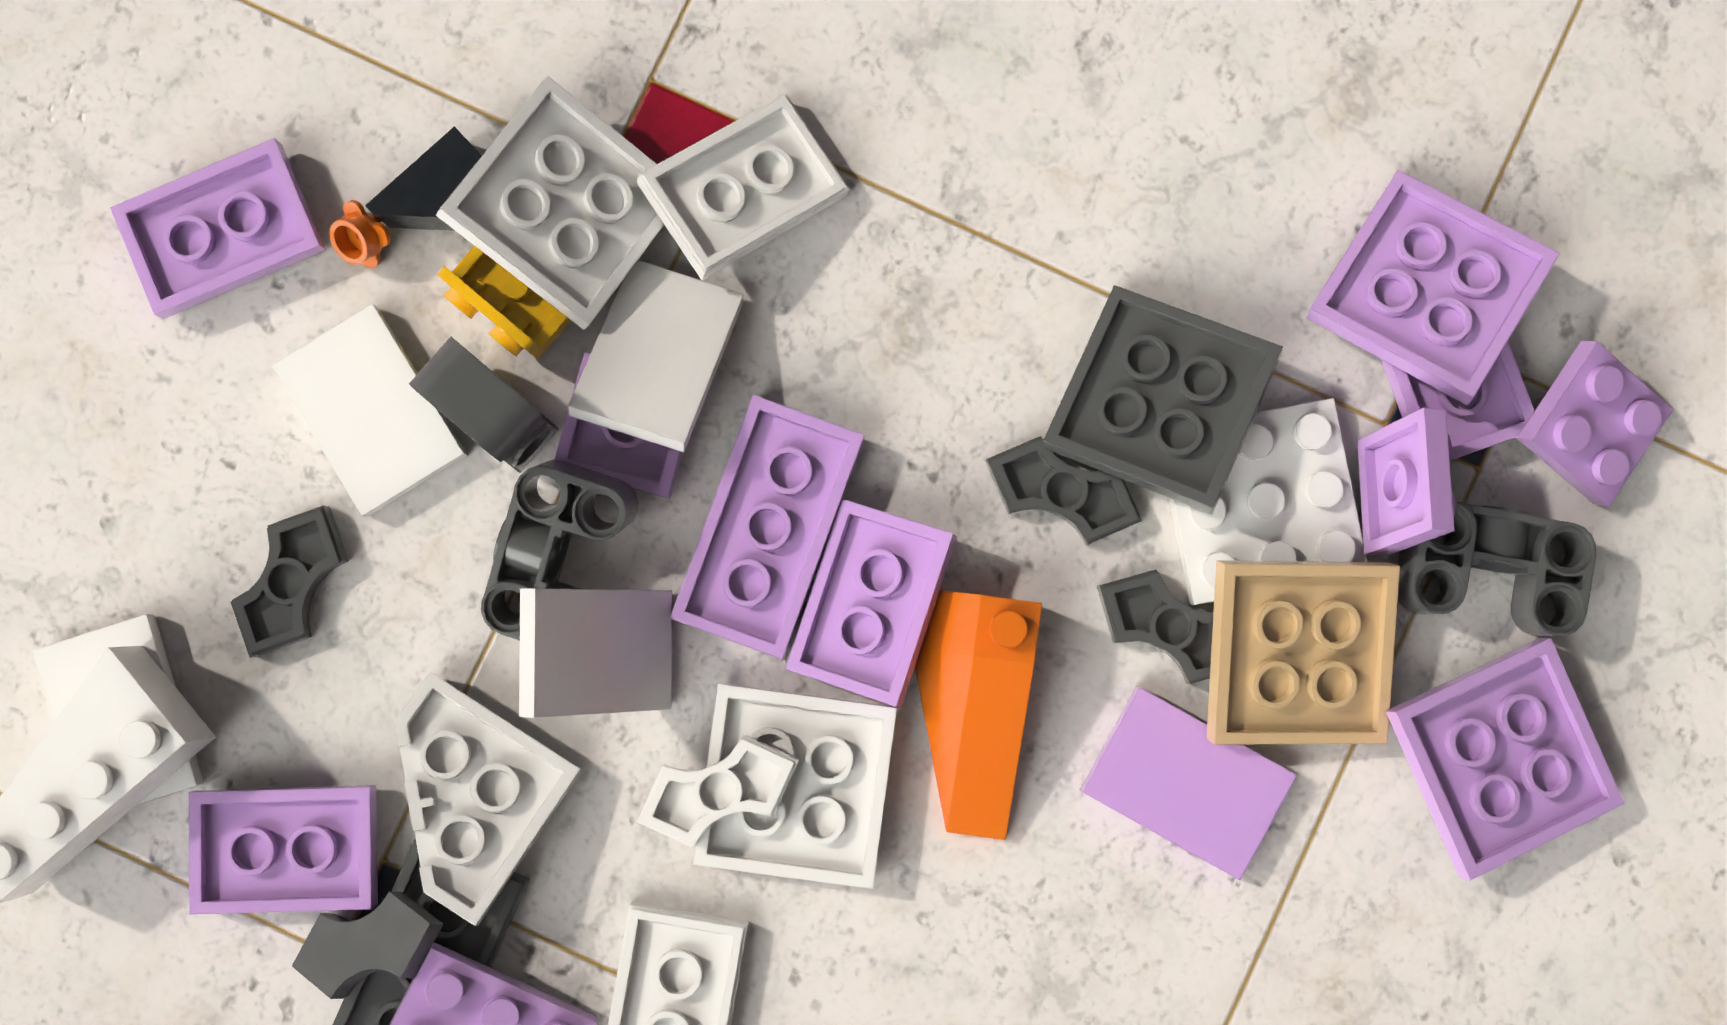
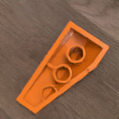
M939 591L915 664V670L946 832L1006 840L1034 669L1042 603L979 594Z

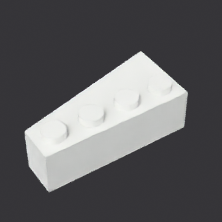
M143 646L108 647L0 796V903L34 893L216 738Z

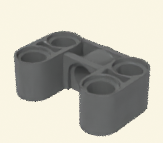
M452 336L409 383L417 393L499 462L504 460L519 473L525 469L559 430L555 424Z
M561 460L543 462L521 474L514 486L508 513L496 540L493 565L481 602V613L490 629L520 641V615L513 613L507 607L505 602L506 590H513L520 594V589H580L559 582L572 533L589 539L606 540L625 529L634 521L638 513L639 502L636 492L632 487L618 478ZM541 475L554 479L558 484L560 499L557 505L549 504L540 497L537 490V481ZM597 494L607 495L617 504L619 512L615 523L605 522L596 515L593 506Z
M1456 502L1454 531L1449 533L1448 539L1443 545L1431 539L1400 551L1398 565L1400 566L1398 602L1407 611L1414 614H1447L1456 610L1463 603L1468 589L1471 568L1515 576L1511 599V616L1515 625L1522 632L1532 636H1568L1576 632L1583 625L1587 615L1596 560V543L1592 534L1585 527L1576 523L1532 516L1528 512L1516 509ZM1555 536L1565 546L1566 555L1560 565H1557L1549 554V545ZM1427 572L1432 573L1440 584V593L1433 603H1428L1420 592L1421 580ZM1547 594L1554 600L1556 605V615L1550 624H1547L1540 615V603Z

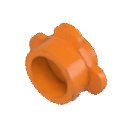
M350 200L343 205L344 217L335 221L330 227L329 234L332 246L337 254L348 263H362L367 268H375L381 263L380 252L382 248L391 242L390 232L378 218L371 213L365 212L364 206L360 202Z

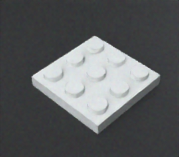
M548 75L436 214L442 221L583 330L590 325L664 225L637 184L638 175L657 164Z
M1334 398L1256 412L1213 514L1169 498L1190 605L1214 601L1216 560L1367 562L1366 555H1364L1363 539Z
M718 684L707 767L725 759L744 734L798 758L799 761L774 817L753 812H739L718 819L708 826L697 840L693 865L873 889L897 707Z

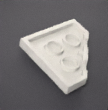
M429 671L394 721L406 781L404 783L411 824L415 832L419 855V870L423 893L474 926H478L580 774L581 769Z

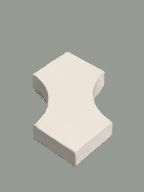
M744 734L732 752L725 759L712 766L686 770L664 764L637 823L693 847L708 826L727 815L739 812H753L774 817L799 759Z

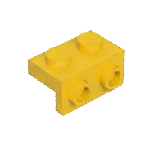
M475 245L452 272L443 266L437 273V276L450 286L443 296L470 319L478 311L484 314L495 324L488 334L515 357L525 349L536 359H539L571 322L568 317Z

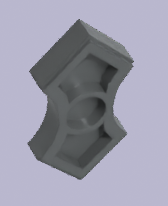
M1041 436L985 460L1008 514L1023 510H1040L1057 515L1073 526L1083 539L1085 545L1142 521L1125 480L1103 471H1087L1066 464L1055 456L1052 451L1044 448V439Z
M323 505L267 525L269 555L264 571L248 591L231 601L249 658L259 657L312 637L309 613L315 591L331 571L349 562L330 506Z
M1157 570L1147 571L1097 586L1113 643L1140 641L1159 648L1177 664L1187 684L1210 679L1214 612L1199 611L1178 601L1167 590Z
M389 891L385 899L374 911L355 921L334 913H320L292 967L330 999H345L363 978L378 970L389 971L399 978H414L443 923L403 892Z

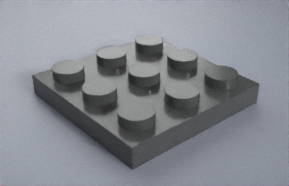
M1114 285L1043 440L1044 448L1213 514L1282 355L1283 346Z

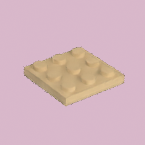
M1216 560L1206 739L1214 745L1388 744L1389 718L1386 711L1390 709L1400 566L1390 562Z

